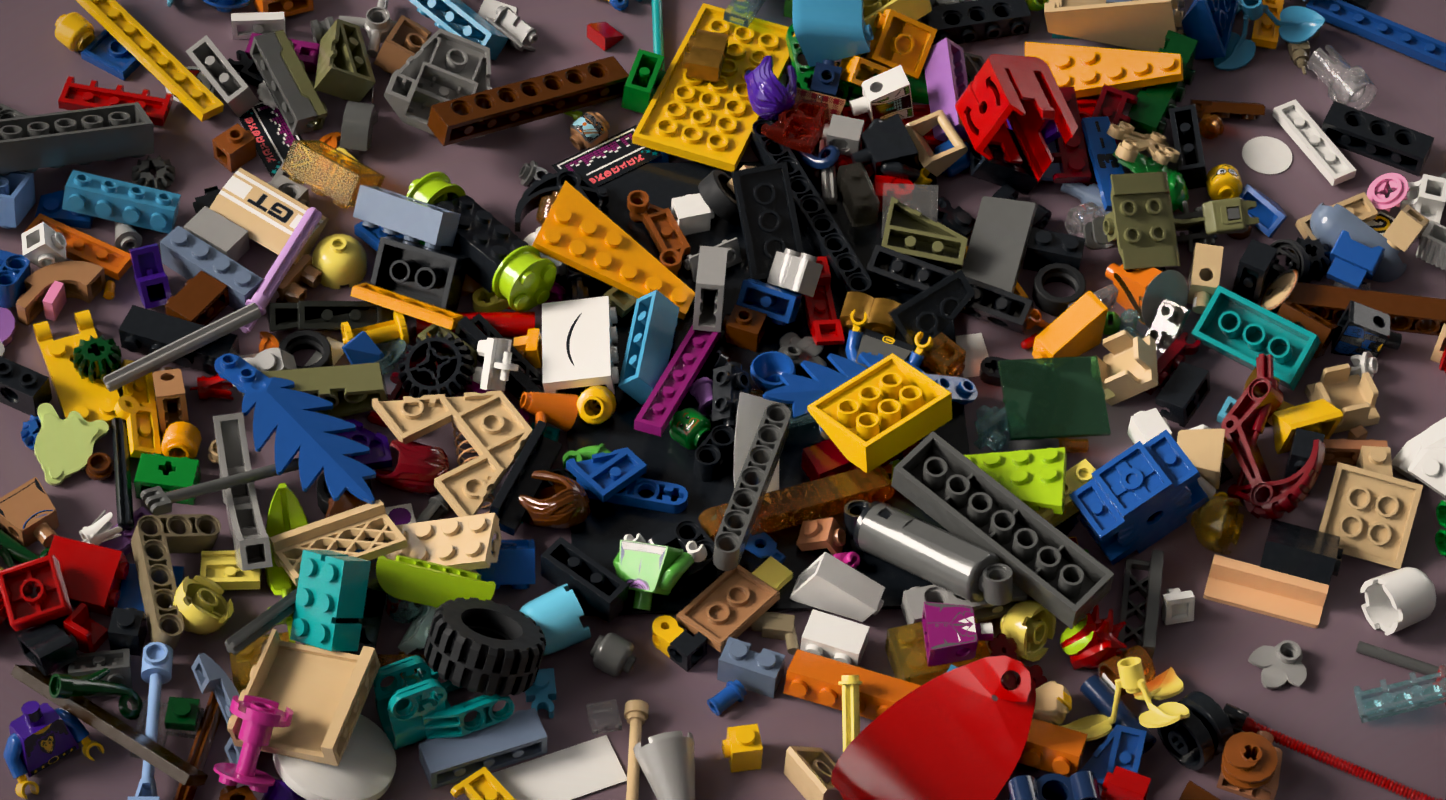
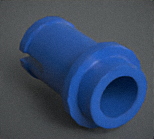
M738 680L728 681L726 683L727 687L707 700L709 708L715 715H721L723 711L735 702H742L747 692Z

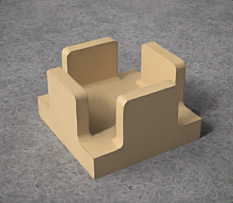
M1122 330L1103 339V346L1111 352L1103 356V361L1097 355L1090 358L1091 377L1104 389L1105 401L1110 406L1158 386L1156 341L1150 335L1142 339L1139 336L1134 338L1128 331Z
M1349 363L1323 369L1320 381L1307 385L1305 389L1309 402L1324 399L1342 411L1344 416L1333 434L1351 430L1359 425L1363 427L1379 423L1380 419L1375 408L1379 392L1369 372L1362 373L1361 378L1359 374L1349 376L1351 371Z

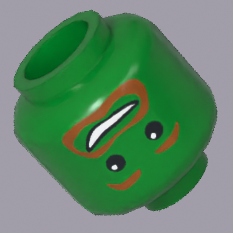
M690 407L675 412L670 421L669 433L672 439L686 449L695 450L712 431V425L708 418Z

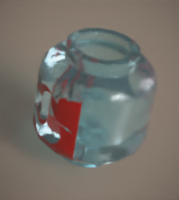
M387 593L386 611L393 620L400 623H411L422 615L424 610L423 604L401 600Z

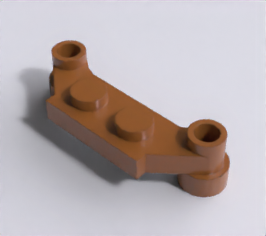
M642 190L630 192L627 196V208L630 211V219L634 222L644 223L660 252L659 262L678 277L684 256L690 254V245L669 207L662 209L650 204L649 195Z

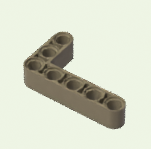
M145 515L137 522L131 538V546L151 643L161 642L172 647L173 651L179 643L184 630V620L178 606L176 605L175 607L173 605L177 587L169 553H201V551H211L221 530L220 521L212 515Z

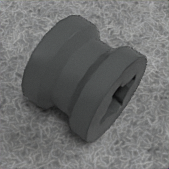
M332 16L326 17L324 21L311 20L314 43L320 44L322 37L334 24Z

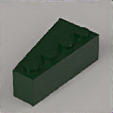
M1168 30L1165 36L1164 49L1160 48L1158 52L1181 54L1183 81L1147 86L1139 91L1137 95L1138 102L1136 105H1132L1128 117L1131 118L1129 124L1135 128V132L1151 134L1154 131L1164 135L1167 128L1166 121L1167 119L1170 120L1169 108L1177 107L1175 105L1176 102H1182L1186 92V84L1191 85L1196 71L1192 70L1198 40Z

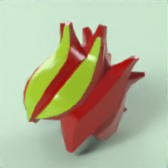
M1096 605L1093 608L1092 614H1086V618H1083L1073 629L1067 627L1062 632L1060 645L1062 650L1069 655L1074 670L1081 667L1098 669L1104 667L1112 657L1124 654L1121 649L1127 648V646L1117 638L1126 622L1123 621L1113 625V609H1109L1108 616L1105 619H1100L1099 606Z

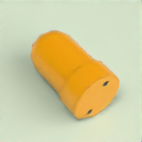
M108 280L105 283L103 297L107 300L115 297V282L113 280Z

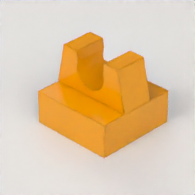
M528 329L526 336L514 337L513 347L535 368H542V336L540 329Z

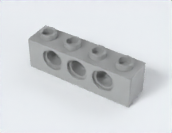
M1013 583V599L1011 602L996 606L987 603L985 600L981 602L963 600L964 598L934 584L924 587L915 586L903 591L901 609L911 636L923 634L921 618L924 602L971 606L976 623L1003 617L1016 603L1027 601V593Z

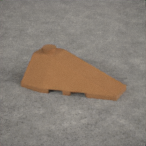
M401 15L385 39L373 64L379 66L385 72L393 74L406 63L411 55L414 56L432 33L422 25Z

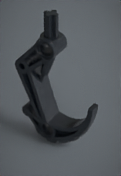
M564 168L559 169L558 173L555 174L547 173L541 176V180H535L530 185V188H527L522 194L515 212V232H520L521 223L529 212L539 207L553 205L565 180L591 203L596 205L599 210L602 206L609 203L610 192L606 187H597L590 182L587 175L583 172L579 174ZM566 265L565 283L572 290V300L589 298L588 287L596 278Z

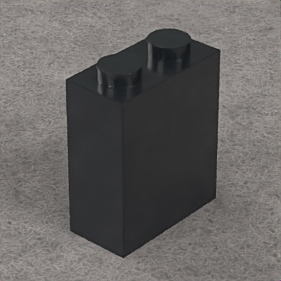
M1272 519L1260 567L1329 585L1331 576H1338L1344 548L1339 547V536Z

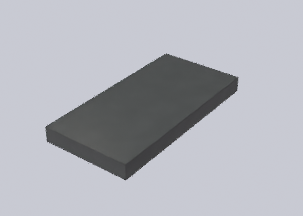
M988 196L982 197L962 268L966 277L1014 293L1037 210L1036 203Z

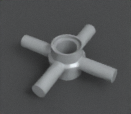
M378 0L377 7L369 9L366 13V18L339 15L340 20L358 25L360 28H365L370 39L367 54L371 57L377 56L380 42L385 41L397 21H392L387 10L389 0Z

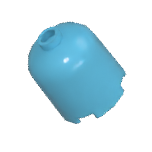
M567 583L527 602L519 610L524 613L525 617L533 619L536 626H540L546 639L543 656L553 654L591 638L589 626L583 627L579 619L580 616L584 615L583 610L573 590H569Z

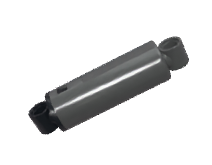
M852 500L844 506L846 536L853 539L855 546L860 550L970 602L985 600L991 605L1001 606L1011 602L1013 599V571L1009 566L1000 564V559L995 553L882 501L870 503L866 500Z

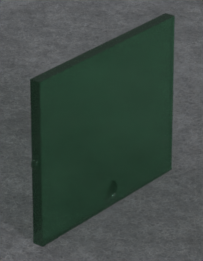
M1097 356L998 361L1003 393L1002 401L1005 405L1010 440L1109 436L1111 434Z

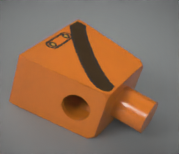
M1116 263L1110 264L1105 271V276L1113 281L1114 300L1142 324L1146 325L1142 317L1143 297L1150 282L1162 271L1154 267L1124 270L1123 264L1121 266Z

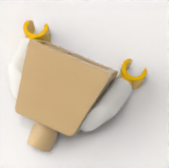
M1202 424L1188 430H1180L1177 436V444L1199 471L1201 477L1197 480L1201 488L1208 495L1210 500L1208 501V507L1213 513L1218 514L1225 509L1224 504L1228 501V495L1225 492L1216 493V489H1219L1222 462L1223 458H1228L1233 453L1225 437V429H1211Z

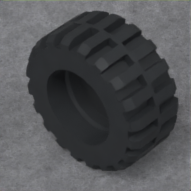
M462 597L456 598L454 601L448 600L435 610L424 646V655L430 668L434 672H438L439 677L451 681L453 685L459 688L464 687L468 689L467 691L481 692L487 696H493V694L500 697H507L510 694L515 696L525 692L535 682L545 651L546 639L540 626H536L535 621L525 617L524 613L510 609V606L504 604H496L491 600L486 599L483 601L478 598L470 597L469 599H464Z

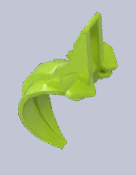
M286 483L278 485L270 504L266 523V533L269 537L309 524L298 499ZM271 548L273 567L265 568L268 586L274 595H282V598H284L298 586L293 583L283 567L278 568ZM292 613L277 625L286 624L289 642L295 643L294 640L290 639L294 615Z

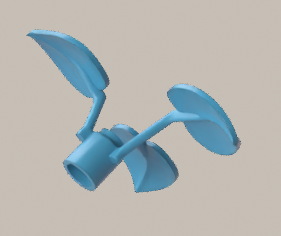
M1238 0L1236 15L1243 11L1244 15L1242 35L1240 37L1237 33L1231 32L1226 55L1221 58H1213L1214 66L1219 70H1236L1246 66L1253 59L1256 53V45L1253 41L1245 39L1249 20H1258L1263 13H1266L1275 25L1280 26V37L1292 44H1300L1311 39L1323 27L1325 19L1322 15L1309 8L1290 6L1281 11L1280 20H1278L1271 13L1268 5H1263L1262 0Z

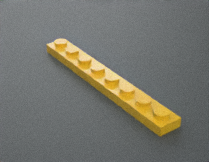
M76 0L201 122L223 112L224 104L116 0Z

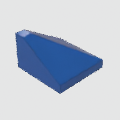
M365 331L360 332L342 347L351 365L374 363L384 357L383 352Z

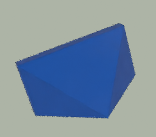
M1246 184L1239 197L1244 199V201H1256L1257 207L1248 210V215L1253 218L1259 217V223L1255 226L1271 238L1285 221L1287 215L1278 203L1250 184Z

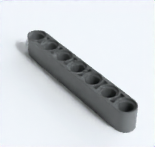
M773 403L765 409L715 537L713 563L722 571H731L737 568L787 440L791 411L782 403Z

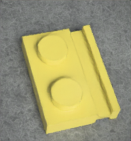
M235 550L201 551L200 576L212 580L221 586L223 590L260 589L261 568L242 571L236 565Z

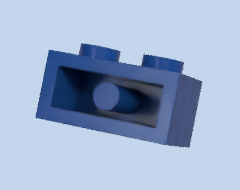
M749 278L743 280L736 305L765 313L770 318V322L786 326V323L795 321L803 295Z

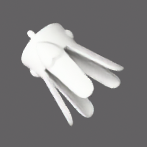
M104 510L90 526L83 527L79 531L83 539L82 542L99 546L102 542L122 536V534H118L122 531V528L115 527L111 529L112 523L108 522L113 517L112 512L105 515L106 510Z

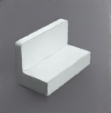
M284 12L231 13L233 39H250L252 33L267 34L275 33V31L284 30L286 34Z

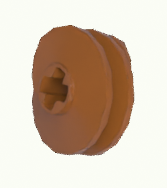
M1240 732L1232 735L1225 743L1222 753L1221 771L1223 777L1231 785L1239 789L1254 790L1262 788L1271 781L1275 774L1278 763L1276 749L1268 739L1253 732Z

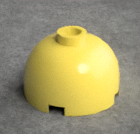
M332 234L323 238L316 245L312 254V265L322 272L320 283L323 286L340 289L341 285L349 284V287H352L363 280L367 273V256L362 244L352 236Z
M195 575L193 579H189V576L184 578L176 590L173 605L175 607L177 605L182 613L185 631L207 635L225 625L232 616L234 608L231 599L226 602L222 596L225 591L221 586L200 575Z
M1027 600L1016 603L1002 617L1000 622L1001 633L1005 634L1007 638H1013L1016 642L1017 649L1015 652L1017 656L1032 662L1040 660L1046 654L1049 648H1043V646L1046 644L1047 638L1053 640L1055 634L1056 617L1037 601Z

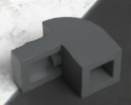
M347 102L342 121L340 148L367 151L371 147L373 125L378 122L379 111H375V104Z

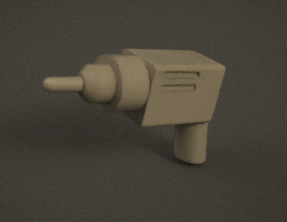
M1320 30L1312 38L1319 37ZM1309 41L1300 44L1286 42L1290 59L1306 75L1305 67L1308 65L1311 49Z
M765 612L750 626L752 631L762 632L761 637L785 640L787 651L791 655H795L797 649H799L794 624L795 615Z

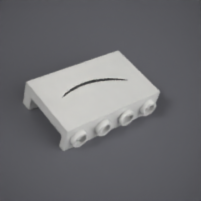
M609 296L542 303V383L545 393H558L560 389L607 385V388L615 394L614 384L619 383L618 367H614V364L619 363L617 346L613 347L614 343H618L617 327H613V324L618 323L616 307L610 306Z

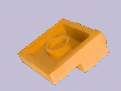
M892 9L878 13L873 24L877 29L874 39L870 40V52H867L865 59L889 69L901 65L906 76L919 79L937 29Z

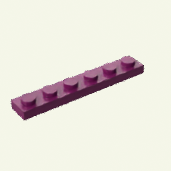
M693 325L691 326L635 418V430L662 436L720 339L721 332L693 330Z

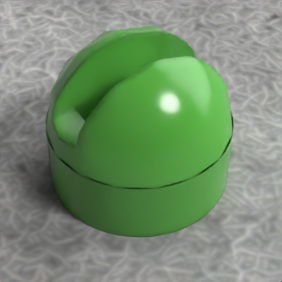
M1107 312L1103 334L1113 335L1119 331L1121 320L1116 312ZM1108 320L1112 321V325H1108Z

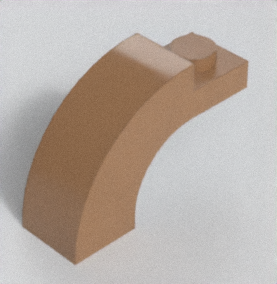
M62 261L38 269L24 280L26 293L20 295L16 303L19 322L28 326L44 309L42 300L54 281L64 283L66 298H77L90 303L105 287L104 267L85 261Z

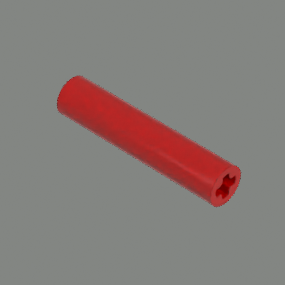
M455 312L463 315V317L466 316L469 320L479 313L503 337L526 336L528 329L535 328V312ZM416 318L417 333L432 325V323ZM477 324L476 326L486 335V332Z

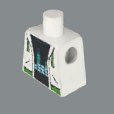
M901 65L863 81L861 84L863 97L849 101L853 116L868 113L871 122L876 118L888 119L895 114H899L901 119L914 116L910 83Z

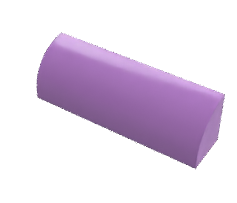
M946 37L931 46L924 63L930 114L943 110L961 139L965 140L969 136L955 108L956 102L968 87L964 51L961 46ZM938 123L933 128L934 138L945 142L949 138Z

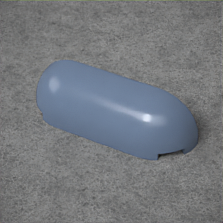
M1321 203L1313 211L1310 218L1311 231L1317 239L1320 238L1321 244H1329V250L1332 251L1342 230L1349 232L1352 240L1370 248L1380 246L1385 249L1384 258L1372 279L1373 281L1391 282L1401 277L1406 271L1407 265L1402 263L1398 256L1400 250L1392 248L1384 236L1343 206L1336 204L1332 207Z

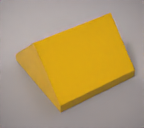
M1324 399L1275 411L1272 414V423L1277 454L1290 451L1296 428L1325 434L1324 439H1330L1344 416L1342 411Z

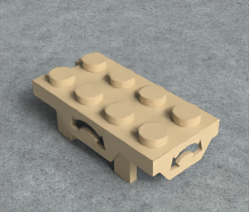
M494 512L396 525L407 539L408 547L384 555L386 559L395 560L396 555L478 573L476 569L490 568L491 563H496L498 560L502 540L499 518ZM496 534V539L492 542L493 535ZM385 540L384 543H388L394 540Z

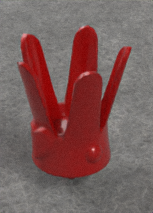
M218 374L211 377H197L198 387L190 388V390H198L199 399L206 400L208 397L234 400L230 396L232 392L228 390L233 387V384L231 382H223L226 379L221 378Z

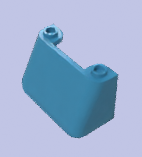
M792 0L793 29L809 67L815 66L816 62L822 63L826 59L836 61L870 52V40L874 39L871 25H866L863 18V0Z

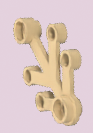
M1120 121L1119 125L1110 124L1107 134L1115 139L1123 140V142L1118 144L1115 155L1119 158L1133 163L1140 151L1147 150L1153 157L1152 159L1159 164L1167 165L1169 161L1177 162L1180 152L1169 147V144L1166 142L1167 138L1164 135L1154 131L1151 134L1135 132V128L1132 125Z

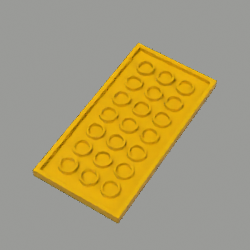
M703 3L633 133L632 143L726 171H735L752 138L753 124L761 119L753 111L749 102L744 75L746 71L754 70L760 65L765 56L770 55L773 60V73L780 81L790 61L786 43V33L789 27ZM698 29L729 35L727 54L718 82L686 77L687 69L683 68L685 53H690L688 51L690 36H695Z

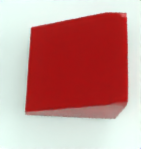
M607 22L590 23L587 25V38L604 51L624 39V35Z

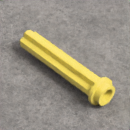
M841 675V681L838 682V685H842L843 752L860 733L859 685H862L863 681H860L859 675Z

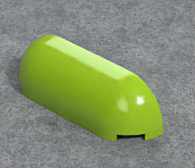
M396 555L395 560L379 556L376 564L377 580L386 593L401 600L436 608L448 600L454 601L456 598L462 597L464 599H469L470 597L478 598L483 601L486 599L491 600L496 587L494 581H481V574L406 556Z

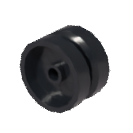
M1193 691L1177 702L1189 709L1190 716L1171 725L1157 728L1163 745L1173 758L1188 769L1199 770L1213 760L1214 755L1217 756L1223 752L1225 743L1234 735V731L1228 716L1219 704L1208 695Z

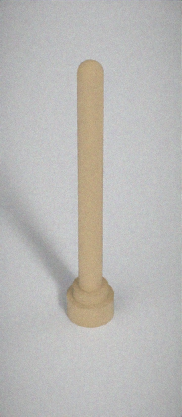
M636 699L627 701L624 707V717L627 723L630 724L626 800L639 799L640 765L635 757L633 748L637 743L641 742L642 725L648 719L649 714L648 703Z

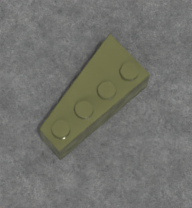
M379 362L261 372L268 378L276 377L293 381L295 387L291 388L292 390L308 393L332 402L333 409L313 412L336 418L374 410L372 407V399L378 398V401H389L385 379Z

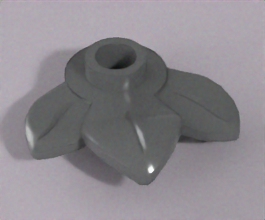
M794 332L786 333L781 337L779 341L781 348L778 352L789 356L796 370L800 368L804 360L827 366V363L819 357L825 345H816L810 336L801 339Z

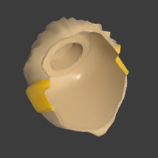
M1056 681L1046 682L1036 688L1033 718L1055 725L1062 724L1067 714L1072 710V698L1064 685L1058 684Z

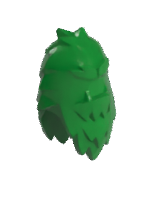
M1114 151L1112 155L1118 159V163L1131 169L1134 173L1167 172L1173 212L1178 209L1183 212L1182 202H1188L1189 195L1185 180L1180 172L1157 163L1152 157H1148L1141 152L1138 153L1135 162L1132 163L1115 155Z

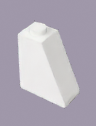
M824 552L798 576L790 599L863 622L872 614L875 616L882 608L884 600L881 597L885 587L829 553Z

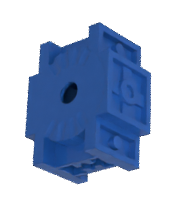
M1164 430L1144 445L1141 441L1137 442L1091 473L1093 479L1069 494L1070 499L1082 516L1079 518L1081 523L1112 565L1135 550L1140 554L1186 523L1187 515L1210 501L1208 495L1198 483L1197 479L1201 477L1199 471L1167 430Z

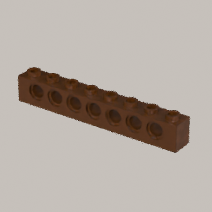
M614 56L598 59L593 62L434 104L431 106L427 125L441 144L447 146L623 97L624 87L629 74Z

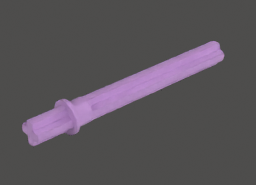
M314 207L307 209L253 297L246 301V306L255 303L260 309L261 315H265L266 306L320 221L322 213ZM257 320L239 329L244 333L251 332Z

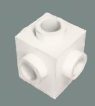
M42 222L21 234L23 256L39 268L67 259L65 237L46 223Z

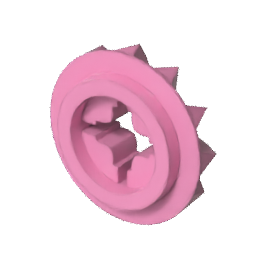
M1387 173L1379 176L1370 184L1367 190V197L1379 212L1383 209L1390 212L1392 207L1400 208V202L1407 200V193L1410 191L1407 180L1402 175ZM1390 186L1393 192L1390 193L1389 198H1386L1385 195L1388 193Z

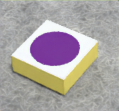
M411 503L385 508L386 514L395 525L416 523Z

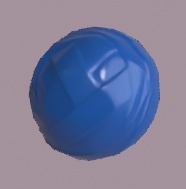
M769 351L758 355L750 366L752 380L759 389L765 392L786 386L780 379L782 373L796 375V368L792 359L786 354L777 351Z

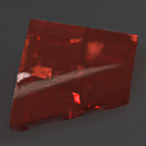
M802 99L794 104L792 109L780 113L777 122L772 125L763 124L761 133L781 145L811 154L823 133L825 124L829 122L828 104Z

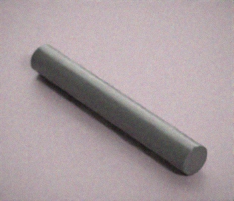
M1359 641L1356 649L1357 653L1436 678L1440 668Z

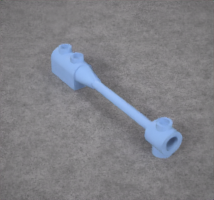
M152 642L143 648L141 678L146 683H149L145 736L156 743L162 684L168 683L172 678L174 653L172 647L161 642ZM143 760L142 778L139 781L135 796H128V800H160L154 779L155 767Z

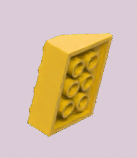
M892 353L808 405L807 411L846 459L864 472L869 473L952 420V393Z

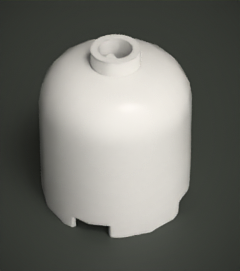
M1404 567L1365 581L1360 591L1365 593L1366 603L1362 604L1361 607L1367 621L1373 629L1377 630L1380 628L1387 636L1426 619L1431 615L1436 606L1434 584L1424 572L1412 567Z

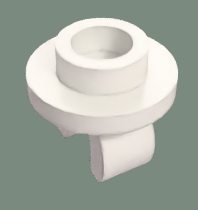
M1369 351L1363 352L1362 355L1351 356V361L1355 367H1351L1350 376L1359 374L1361 377L1362 373L1369 372L1371 378H1373L1374 373L1378 371L1376 357H1373Z

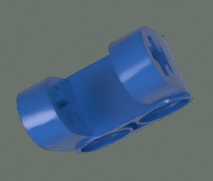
M0 250V307L11 308L16 306L20 295L26 293L24 280L31 275L30 260L23 255Z

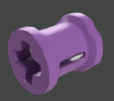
M708 377L697 379L692 384L689 392L692 396L696 397L700 413L702 415H710L712 413L713 381Z

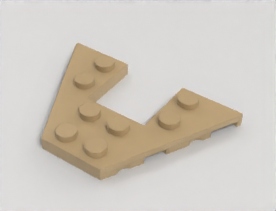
M487 391L482 394L468 392L460 397H445V394L423 395L420 398L403 396V400L378 401V398L372 399V407L400 442L407 444L453 422L478 453L479 457L434 479L435 488L458 517L476 515L519 456L533 432L530 425L502 391Z

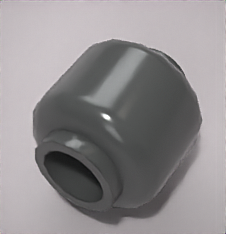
M612 632L606 636L600 635L590 652V656L593 657V665L612 677H618L623 671L629 673L637 657L632 655L634 651L633 644Z

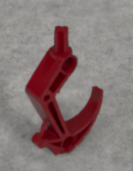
M1262 353L1259 354V357H1256L1257 378L1248 385L1221 423V428L1225 429V437L1242 468L1237 484H1232L1228 488V496L1237 503L1245 502L1247 510L1257 518L1277 520L1282 518L1285 511L1288 513L1294 511L1298 507V503L1300 501L1303 502L1308 496V492L1313 489L1322 469L1325 444L1319 439L1313 440L1311 455L1298 472L1288 478L1271 481L1256 442L1259 434H1263L1267 420L1281 406L1284 396L1283 392L1278 388V381L1274 379L1273 355ZM1246 475L1250 484L1242 486Z

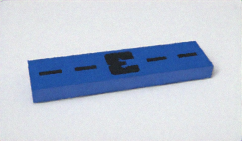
M1109 117L1082 118V130L1104 210L1112 211L1110 175L1124 174L1122 164L1118 163V159L1112 155L1116 151L1117 145L1115 138L1107 134L1110 126Z

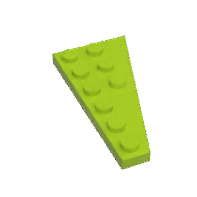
M1065 447L964 455L1031 509L1039 511L1041 507L1053 509L1054 514L1064 515L1067 461ZM895 460V461H893L891 482H892L894 467H895L901 460Z

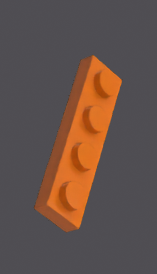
M41 213L24 231L26 232L42 222L46 223L65 237L67 258L104 267L105 275L118 281L132 265L130 253Z

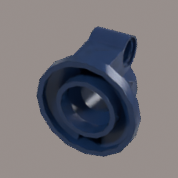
M1087 770L1076 772L1070 777L1055 773L1037 778L1021 775L1012 778L1008 783L1009 800H1101L1096 774Z

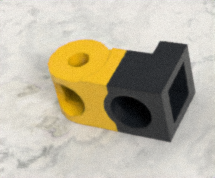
M668 615L659 616L653 621V645L686 672L707 654L708 638L700 632L694 636L690 635L678 626L675 618Z

